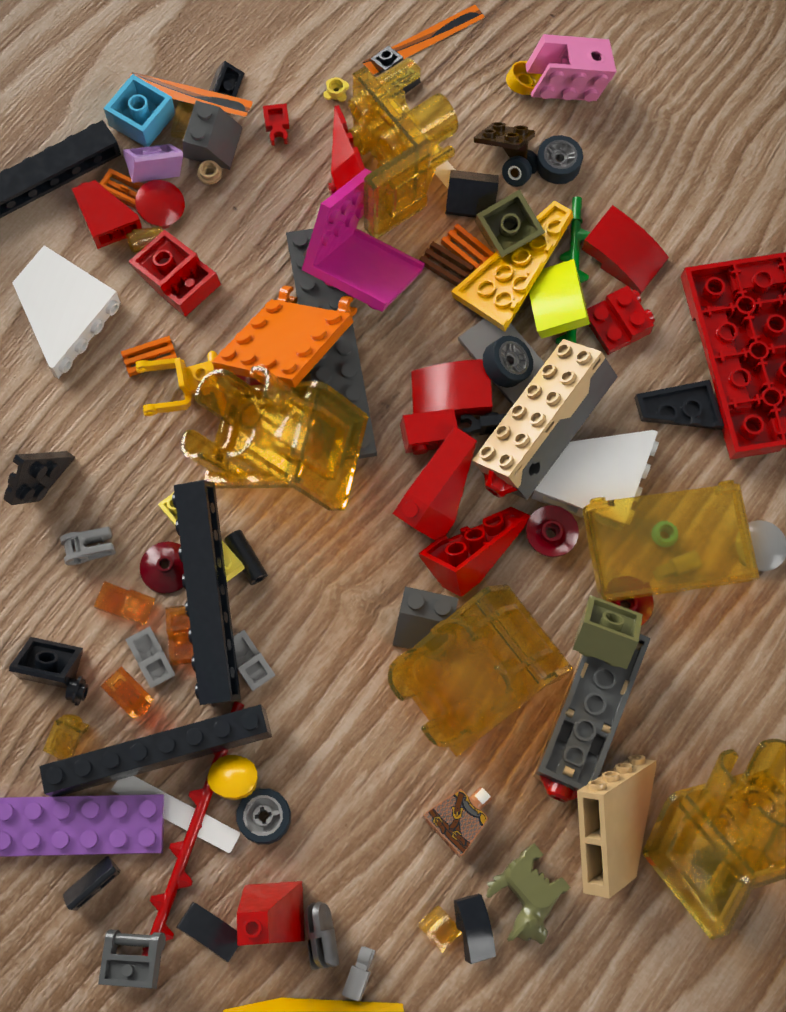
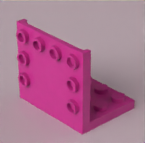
M365 168L321 203L301 270L322 280L326 285L333 286L345 292L346 295L368 304L370 308L383 312L423 271L425 263L357 229L359 219L362 218L367 208V205L364 204L366 197L370 195L374 183L371 182L374 172Z

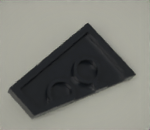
M710 380L639 393L634 398L640 419L643 422L718 430L724 428Z

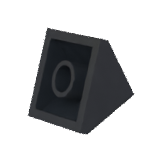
M451 170L445 214L476 218V214L496 203L499 175Z
M30 637L9 666V671L19 679L67 689L70 679L76 678L83 648Z

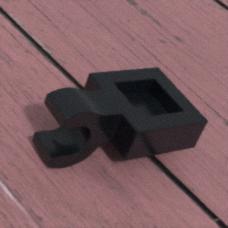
M490 412L480 416V419H476L470 414H464L460 417V423L468 422L471 424V427L462 428V431L469 436L474 433H479V435L492 434L506 414Z

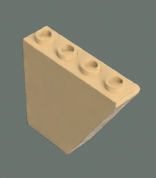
M631 755L627 760L616 764L613 769L602 773V776L589 781L586 786L577 791L583 893L610 899L637 877L656 771V760L645 759L643 755Z

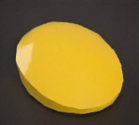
M527 61L514 63L506 75L507 85L512 91L521 95H531L532 90L542 74L527 73L525 66Z
M226 755L212 764L207 781L210 788L217 795L225 799L238 800L246 798L253 793L257 786L258 775L254 763L247 758L238 755Z

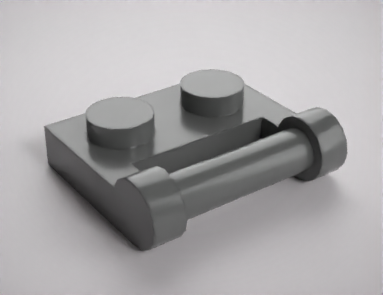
M108 930L104 941L98 984L157 989L161 954L166 944L165 934L162 932H153L152 935L121 933L119 930ZM119 945L149 947L148 956L116 954Z

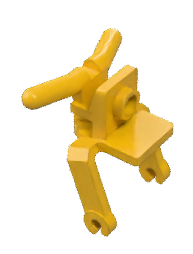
M210 351L207 355V362L186 367L184 360L180 357L154 361H137L136 371L138 373L176 368L179 387L183 391L185 399L146 404L143 406L144 416L187 410L191 406L192 395L196 392H200L202 396L212 392L218 414L226 416L228 408L221 382H217L220 374L218 370L214 369L212 364L217 353Z

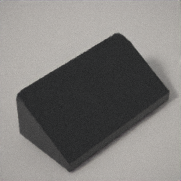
M224 61L217 68L209 91L236 97L245 73Z
M109 856L103 858L64 892L63 898L69 910L77 911L120 874L121 870Z

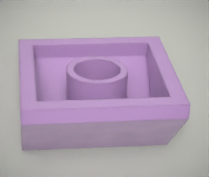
M172 144L123 150L132 183L180 177L183 152Z

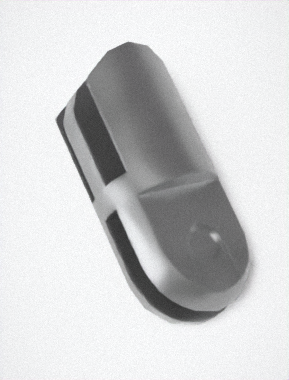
M323 902L311 903L307 906L304 915L310 967L312 970L338 966L339 958L330 908Z

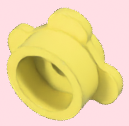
M338 77L326 81L327 89L323 93L326 100L333 99L344 102L347 99L346 90L349 89V84Z

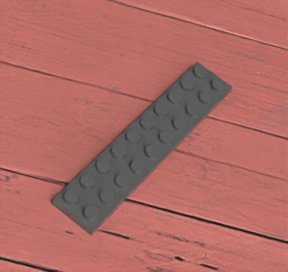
M313 229L286 232L298 304L337 311L341 297L348 295L333 286L326 285L322 280L301 270L305 259L303 254L309 246ZM352 323L310 370L326 464L377 456Z

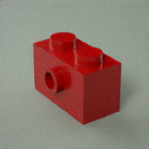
M454 408L403 415L400 429L405 454L421 455L429 450L439 449L455 426L458 428Z

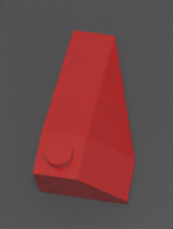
M339 105L334 106L332 183H328L330 195L334 194L365 169L357 147H354L353 136L351 132L348 133L347 122Z
M455 426L408 489L392 514L435 541L447 535L456 522L458 508L464 493V486L471 467L477 440Z
M513 507L506 508L484 518L483 524L471 529L468 526L460 529V534L449 539L446 535L437 539L419 552V557L443 588L462 597L483 580L527 525L530 515Z

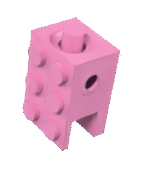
M543 34L525 65L527 73L542 74L532 90L531 96L543 99L597 101L616 73L610 40Z

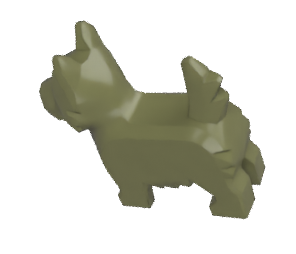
M535 843L522 851L519 858L511 861L502 874L494 876V881L487 882L489 887L486 895L487 898H491L498 891L508 886L522 903V910L515 919L513 929L507 938L508 942L518 937L523 941L535 940L543 944L548 936L544 921L560 895L566 893L571 888L562 877L550 883L547 877L544 878V873L541 872L539 874L538 869H533L534 861L544 855Z

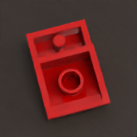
M613 205L586 237L581 249L601 262V269L625 285H628L631 289L637 290L639 294L643 293L669 258L659 244L641 226Z
M163 230L128 261L134 270L161 297L185 317L221 285L216 272L201 262L194 251L166 230Z
M483 359L448 362L411 371L413 414L454 408L456 419H460L464 414L485 415L492 411L491 379L485 372Z

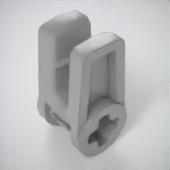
M110 527L70 532L62 535L60 542L65 548V564L79 565L90 560L114 555L116 551L112 543H98V545L86 547L88 544L111 539L112 532Z

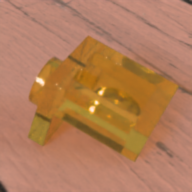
M73 714L63 715L54 721L43 751L61 760L73 757L81 736L88 731L89 725L84 723L79 716Z

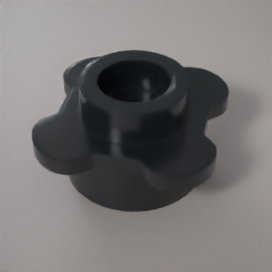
M79 676L78 679L71 678L66 689V700L72 701V703H75V706H79L81 700L84 701L88 693V684H86L83 676Z

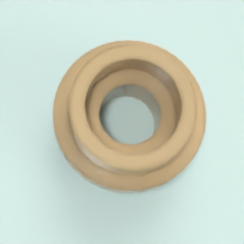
M207 160L201 163L197 174L202 183L211 185L221 179L222 170L216 162Z

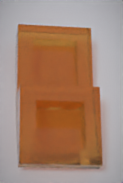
M104 581L93 608L146 625L156 598L132 589L129 591Z
M185 605L165 607L170 665L192 663V657L194 656L193 645L188 637L190 620L186 614Z

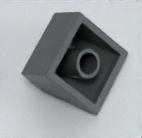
M195 101L183 139V157L199 162L212 160L221 168L230 170L242 132V126L220 107Z
M405 586L393 646L446 657L458 598Z

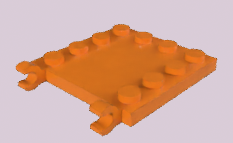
M283 286L279 291L278 300L271 299L267 302L260 312L220 351L212 361L214 369L295 388L354 322L352 317L357 313V308L350 307V303L354 298L343 296L338 303L337 311L296 304L297 297L290 296L294 288L292 286Z

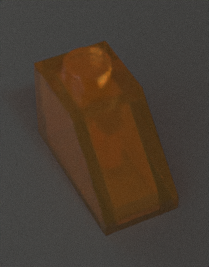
M122 666L100 686L133 719L137 715L139 717L142 716L151 707L150 702L153 698Z

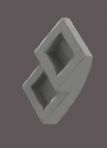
M150 626L125 639L150 688L176 675Z
M242 630L233 636L237 670L251 690L254 691L274 677L275 674L245 630Z

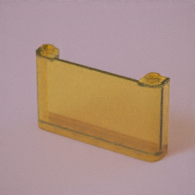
M734 480L722 481L718 483V486L608 501H606L605 497H598L589 500L590 504L582 509L598 596L605 601L611 602L731 585L760 579L740 484H734Z

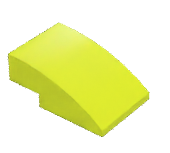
M572 259L543 268L529 291L534 320L541 339L589 325L590 321L575 260Z

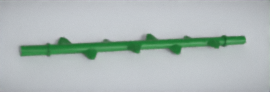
M575 196L572 198L573 219L570 223V250L561 254L560 260L566 262L574 259L580 283L588 281L589 275L579 270L580 243L586 239L590 232L581 228L583 223L581 218L582 198ZM577 328L566 331V334L556 338V344L559 345L562 339L576 343Z

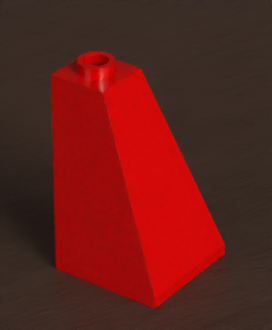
M302 881L244 886L237 910V946L305 941Z

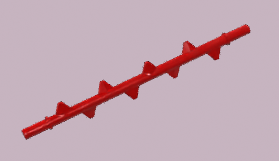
M234 701L230 713L244 709L245 705ZM228 750L213 753L215 756L212 764L219 758L226 756ZM207 778L202 789L192 790L188 794L195 803L196 808L184 841L171 843L169 846L177 860L165 893L153 895L150 898V902L158 912L149 935H152L153 932H162L166 936V941L173 939L174 936L166 922L177 891L180 888L190 887L193 883L185 869L214 792L210 788ZM143 947L142 956H148L149 947Z

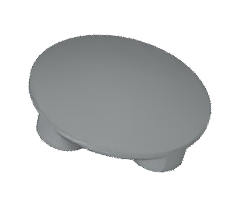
M756 520L745 524L740 528L735 538V550L738 555V561L741 565L757 571L776 569L786 558V538L783 532L777 526L767 521Z

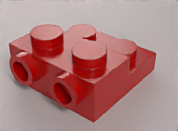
M628 285L608 294L604 301L587 309L590 321L589 327L607 355L649 335L654 327L655 319L652 312L648 309H643L640 304L642 300L639 292L635 289L631 290Z

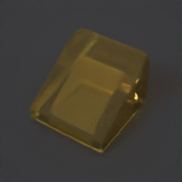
M438 905L418 924V927L441 952L462 933L456 928V923Z

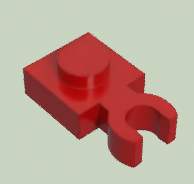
M287 104L263 106L266 132H270L271 145L275 146V138L282 137L284 144H288V133L286 130L290 129Z

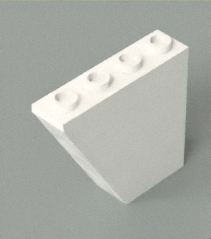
M46 246L40 249L12 282L52 373L58 379L63 373L69 371L73 360L78 354L86 350L88 342L94 335L101 332L105 321L110 315L112 316L118 311L121 303L115 290Z
M649 430L569 442L536 487L531 499L547 505L562 507L571 514L620 532L625 524L630 525L634 511L631 510L633 501L638 502L643 488L639 487L641 478L646 479L651 465L647 464L649 455L654 457L659 442L655 441L658 432Z

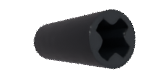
M242 530L234 531L224 539L230 550L243 563L245 569L242 571L250 585H255L268 576Z

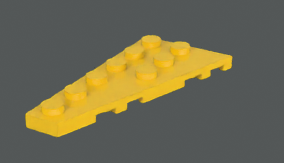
M553 201L536 216L545 231L544 234L503 258L495 252L451 291L453 298L505 332L573 219L572 210L556 201Z

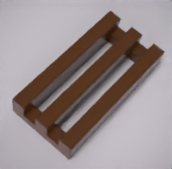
M434 241L430 244V248H427L424 256H421L419 261L425 263L424 267L455 286L459 285L474 270L473 265ZM431 258L435 260L436 262L441 264L442 267L446 268L447 270H451L452 272L459 275L461 278L459 279L458 277L454 276L453 274L449 273L448 271H446L445 269L441 268L440 266H438L437 264L433 263L428 259Z

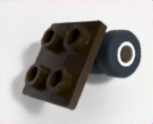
M493 122L474 137V143L503 147L509 159L502 167V175L509 185L515 187L522 186L531 178L532 174L537 172V155L533 151L528 150V141L535 137L534 130H528V127L522 125L509 127L503 122Z

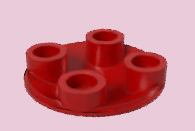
M149 181L143 184L136 194L135 210L149 224L166 229L176 223L183 215L185 209L184 197L181 191L168 181Z

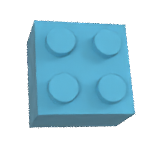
M134 74L130 76L103 108L109 126L144 147L150 146L176 115L173 99L170 95Z

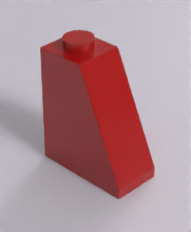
M96 180L84 182L72 188L97 249L143 232L139 216Z

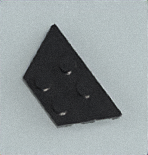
M68 451L16 454L13 462L18 465L16 474L12 472L9 475L8 487L3 499L11 505L39 502L46 496L48 490L71 464L75 456Z

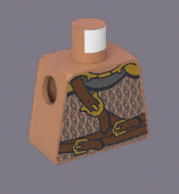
M479 787L470 797L460 789L426 812L422 818L460 858L489 818L482 809L492 798L482 787Z

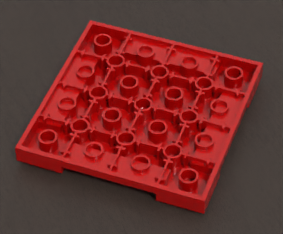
M786 252L685 267L681 275V281L692 321H696L720 414L724 423L722 432L730 460L780 452L782 448H786Z

